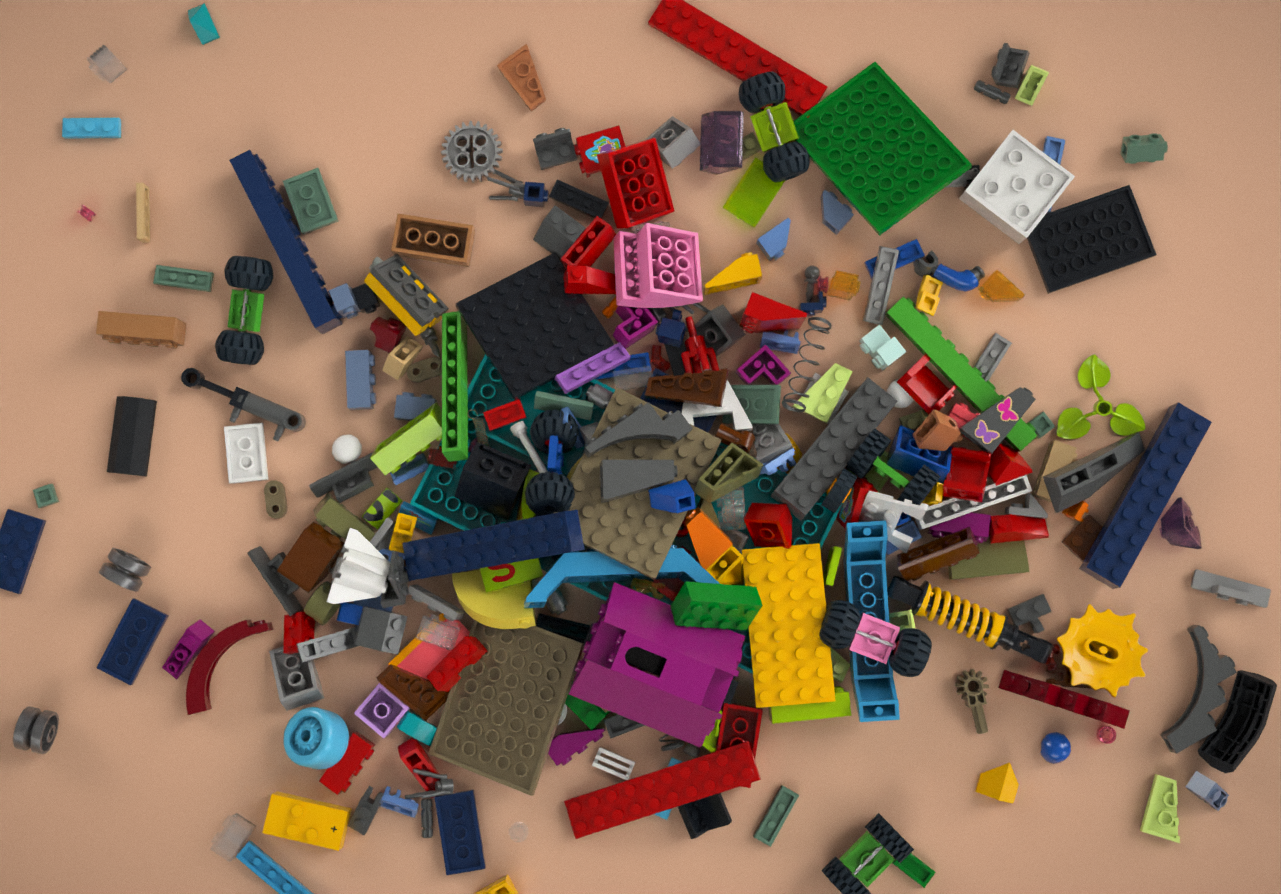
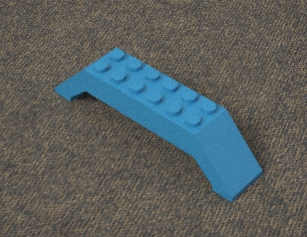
M887 521L846 523L843 559L846 601L853 604L859 610L860 617L863 612L890 623L885 562L888 540ZM849 650L851 681L859 722L900 720L899 700L897 699L893 669L889 665V658L887 663L884 664Z
M671 545L656 579L679 578L683 583L688 581L720 584L683 548H677L676 545ZM587 549V552L574 551L564 553L526 597L524 608H544L548 597L562 583L649 580L651 578L593 549Z

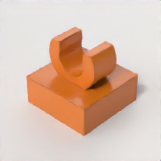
M1081 501L1064 509L1062 514L1068 518L1083 522L1084 519L1081 517L1084 512H1089L1087 509L1089 505L1085 501Z

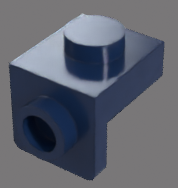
M823 291L818 292L817 302L800 303L799 310L808 313L807 316H815V313H822L827 306L826 296H823Z

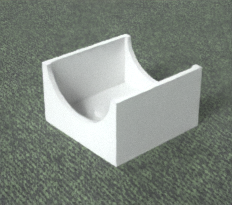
M1012 130L959 199L1020 244L1031 234L1075 176L1016 131Z

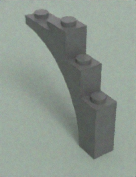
M1192 625L1187 628L1194 643L1198 668L1196 688L1191 702L1176 723L1160 734L1170 752L1176 754L1217 731L1214 726L1216 724L1215 720L1207 713L1227 702L1224 697L1226 694L1223 688L1217 684L1237 673L1234 668V661L1229 656L1227 657V655H1217L1219 653L1218 649L1213 643H1210L1207 638L1209 635L1206 629L1200 625Z

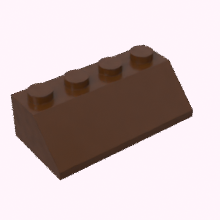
M967 527L910 549L907 553L897 554V568L906 581H915L924 574H933L940 571L942 567L955 566L963 559H973L980 553L971 528Z

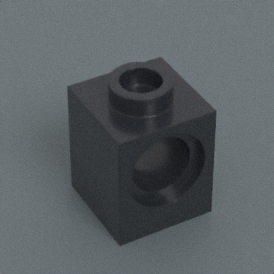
M366 283L352 289L362 313H373L377 310V307H380L376 294Z

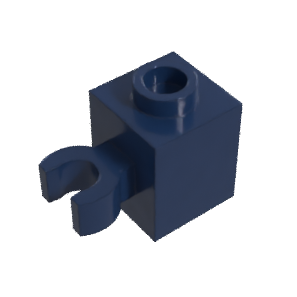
M674 309L671 320L663 318L661 324L657 325L655 334L658 336L659 343L681 348L686 333L685 323L681 322L682 311Z

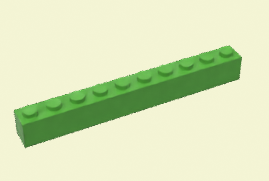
M903 296L886 312L885 315L923 355L927 354L931 358L929 361L952 385L955 384L957 386L956 389L979 413H982L1004 398L1002 394L999 396L994 391L996 388L990 381L986 382L981 377L982 373L976 367L972 368L967 363L969 362L968 358L962 353L959 354L954 349L955 345L949 339L945 340L941 336V330L935 325L932 326L928 322L929 318L923 312L919 313L914 308L916 305L910 298L906 299ZM1020 418L1004 439L1015 450L1020 452L1038 435L1035 433L1036 429L1029 422L1025 423Z

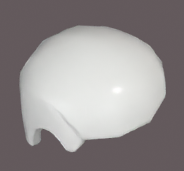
M899 379L894 380L888 386L887 393L898 401L894 407L906 408L914 399L897 383Z
M342 435L332 445V455L336 461L342 464L355 462L361 455L362 445L355 436Z

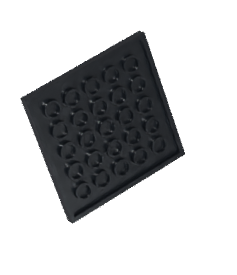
M556 253L456 303V308L514 400L554 380L559 373L614 345L583 295L565 293L564 273L566 269Z

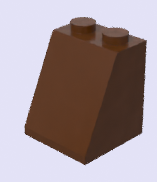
M313 522L301 533L277 571L309 593L328 576L345 543L337 536L329 533L321 525Z

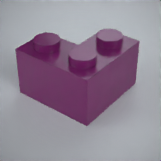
M618 306L615 312L623 322L616 327L612 336L618 343L621 342L626 349L653 332L658 321L648 308Z
M766 344L736 370V374L746 385H751L761 375L771 385H780L791 374Z

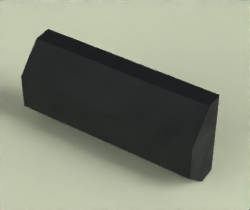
M117 396L107 472L147 477L157 401Z

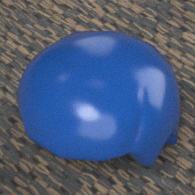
M1058 732L1049 733L1041 741L1040 753L1047 762L1053 764L1060 763L1070 755L1071 744L1064 734Z

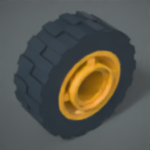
M843 469L839 477L835 478L826 492L827 496L821 505L835 513L850 494L851 487L856 481L857 476Z

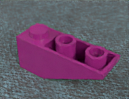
M971 512L930 526L928 534H932V537L941 538L970 527L977 543L980 544L988 539L991 515Z
M201 619L186 629L162 668L177 680L208 643L215 631Z
M600 727L593 730L587 729L560 733L553 738L548 754L557 766L559 764L564 766L572 760L571 755L576 752L580 754L588 748L586 744L592 740L594 743L604 736L602 733L605 729Z

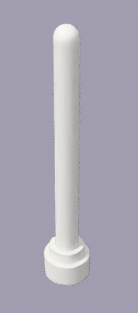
M523 421L515 423L510 428L512 434L520 438L539 473L548 472L526 435L527 427Z

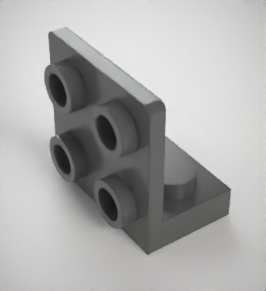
M559 128L554 131L555 133L548 135L547 133H541L533 139L541 170L577 160L570 129Z

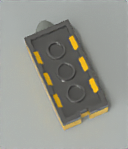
M398 254L385 261L379 257L373 260L372 265L369 267L370 272L364 282L415 336L424 332L428 326L432 327L440 322L442 314L446 313L449 308Z

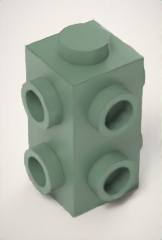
M1161 134L1131 135L1123 137L1120 154L1125 163L1130 164L1164 160V154L1168 150V145Z

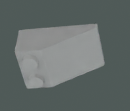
M283 646L269 651L279 699L287 711L324 698L314 660L301 663L299 652L284 654Z

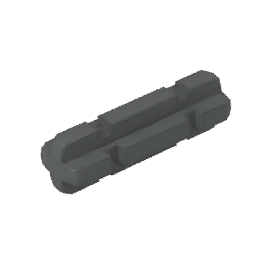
M978 80L974 86L975 91L983 92L984 95L994 100L999 99V102L1007 104L1011 96L1005 91L1003 93L1001 92L1002 90L990 84L985 85V82Z
M431 799L421 800V808H423L421 811L422 838H431L433 836V829L431 828L433 826Z

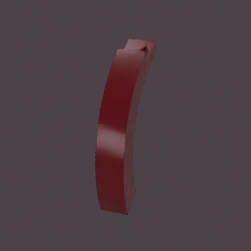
M251 620L238 622L219 632L204 646L192 666L187 682L186 708L188 715L212 709L210 683L214 669L222 655L232 645L248 636L273 630L272 622L266 623L265 620L253 622L254 626Z

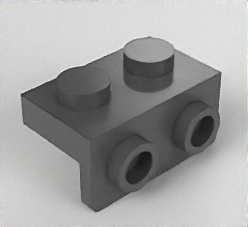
M1008 43L1003 44L1002 49L998 52L997 64L993 67L991 74L996 85L1018 88L1029 57L1028 50L1010 48Z

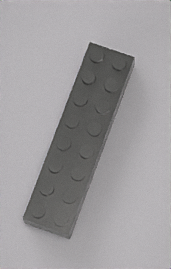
M867 377L775 489L771 497L779 504H787L789 511L801 521L844 469L865 438L868 437L873 429L878 427L898 401Z

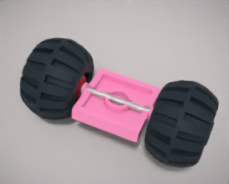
M831 601L826 607V614L821 624L819 636L821 641L830 648L842 649L849 646V650L884 664L887 663L889 658L891 668L899 675L905 677L918 676L924 670L931 653L932 642L923 631L907 628L899 632L900 627L863 612L860 617L859 610L848 601Z

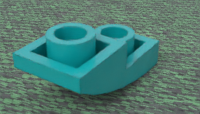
M409 711L405 713L397 725L399 730L431 747L437 726Z

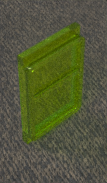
M755 157L723 208L755 228L786 180L781 182L771 181L763 170V162Z

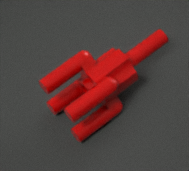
M692 316L686 317L685 321L690 338L685 341L687 351L681 354L685 372H692V374L694 372L702 373V369L703 371H708L710 366L712 371H720L714 349L712 347L706 348L704 337L702 335L697 336Z

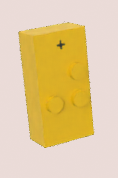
M276 791L271 794L262 833L339 851L344 845L352 808Z

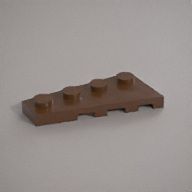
M728 368L720 371L708 370L695 374L690 372L678 376L649 377L645 396L650 399L722 407L729 371Z
M392 664L376 677L384 687L425 721L447 701L450 690L448 692L437 691L429 680Z

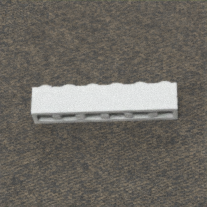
M1027 475L997 486L991 484L985 488L982 503L951 498L939 504L928 506L922 521L916 518L915 521L918 530L925 529L1031 492L1032 489Z

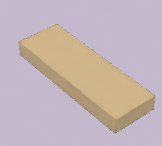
M142 182L136 183L137 239L142 243H149V187Z

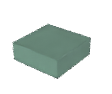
M1044 411L1029 421L1036 429L1035 433L1038 435V438H1041L1055 427Z
M48 484L33 490L38 508L59 502L54 484Z

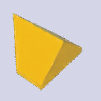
M730 546L706 571L720 584H743L744 556L734 546Z
M1010 762L980 773L975 792L999 801L1014 803L1019 784Z
M507 874L474 894H518Z

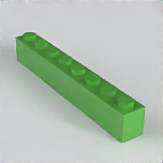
M459 311L442 314V453L449 462L468 460L467 324Z

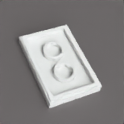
M253 423L225 426L224 435L229 484L269 480L264 424Z

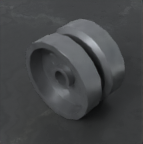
M112 548L108 554V559L112 563H103L99 573L121 587L138 592L143 583L138 576H147L151 566L131 553L118 548Z
M26 707L20 714L15 726L13 736L14 747L25 751L31 748L34 753L46 754L53 745L59 725L57 712L49 710L42 712L40 708Z

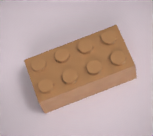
M397 213L391 251L394 255L398 254L402 257L469 267L475 229L473 225Z
M98 311L96 334L102 336V339L109 341V343L121 344V341L128 342L130 345H140L141 342L151 347H158L161 344L166 345L165 347L174 349L177 346H184L186 323L176 317Z

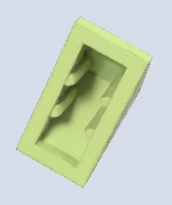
M1031 65L1022 79L1015 99L1032 106L1049 72Z
M912 610L889 613V622L900 627L899 632L903 629L915 628Z

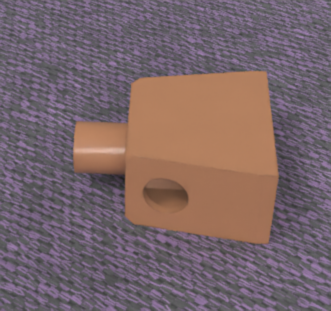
M933 410L913 433V437L920 449L945 451L953 442L960 443L963 439V434L953 418Z

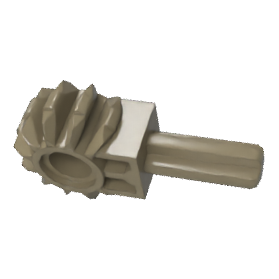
M970 669L968 674L964 670V678L959 675L957 676L961 683H955V686L961 688L956 692L958 695L963 694L962 699L965 700L966 706L971 707L976 732L983 734L988 732L982 706L987 704L985 698L987 693L983 691V688L987 689L989 685L983 683L988 679L987 677L981 678V671L975 674V670ZM975 681L976 688L969 691L968 683Z

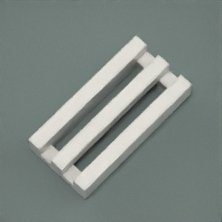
M599 747L592 766L628 780L635 762ZM601 753H604L622 762H625L630 766L629 768L625 767L600 755ZM598 760L603 761L627 773L625 775L597 762Z

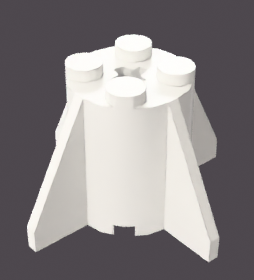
M349 528L344 547L341 550L344 553L343 557H338L335 566L330 570L334 579L331 581L332 585L326 602L331 604L377 598L378 596L380 597L381 593H385L388 582L385 581L389 574L390 561L358 530Z

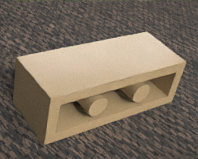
M1056 440L1050 441L1032 493L1033 496L1051 502L1043 476L1075 462L1077 458V453H1075L1076 447Z

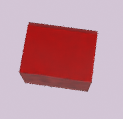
M1000 443L991 454L988 475L996 486L1033 473L1027 462L1014 448Z

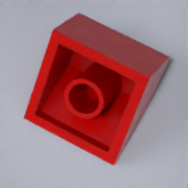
M751 503L744 517V522L755 547L782 546L790 549L792 542V516L787 504Z

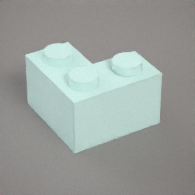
M880 324L859 341L865 354L869 353L873 358L871 361L877 369L881 368L882 371L906 353V350L895 336L891 339Z

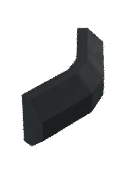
M1243 670L1238 671L1227 710L1216 727L1217 731L1210 734L1198 749L1199 756L1211 767L1225 774L1234 772L1256 744L1266 725L1277 684L1272 679L1260 674Z

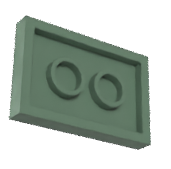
M319 168L283 181L303 235L339 221Z
M731 385L751 424H779L780 385ZM723 415L722 423L733 424L732 415Z

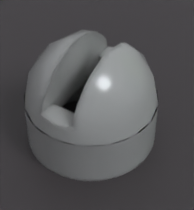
M688 743L683 752L697 758L700 747Z

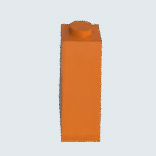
M697 507L686 514L684 521L699 563L706 570L733 543Z

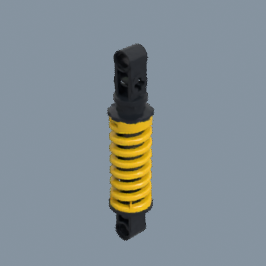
M893 576L887 589L889 597L911 605L913 615L926 617L927 611H929L928 621H933L935 615H938L937 624L940 626L944 623L945 619H948L947 629L951 630L953 626H956L958 634L966 630L965 635L967 638H971L975 634L976 642H981L984 638L985 645L992 650L1000 645L1004 650L1009 651L1013 649L1045 664L1054 647L1053 644L1044 639L1019 630V626L1009 624L1007 615H999L995 611L989 613L987 608L983 607L980 609L976 603L970 605L969 600H960L958 595L951 596L948 591L941 593V589L937 586L931 589V584L926 580L919 587L901 577ZM1026 640L1027 644L1023 643L1021 646L1020 642H1024Z

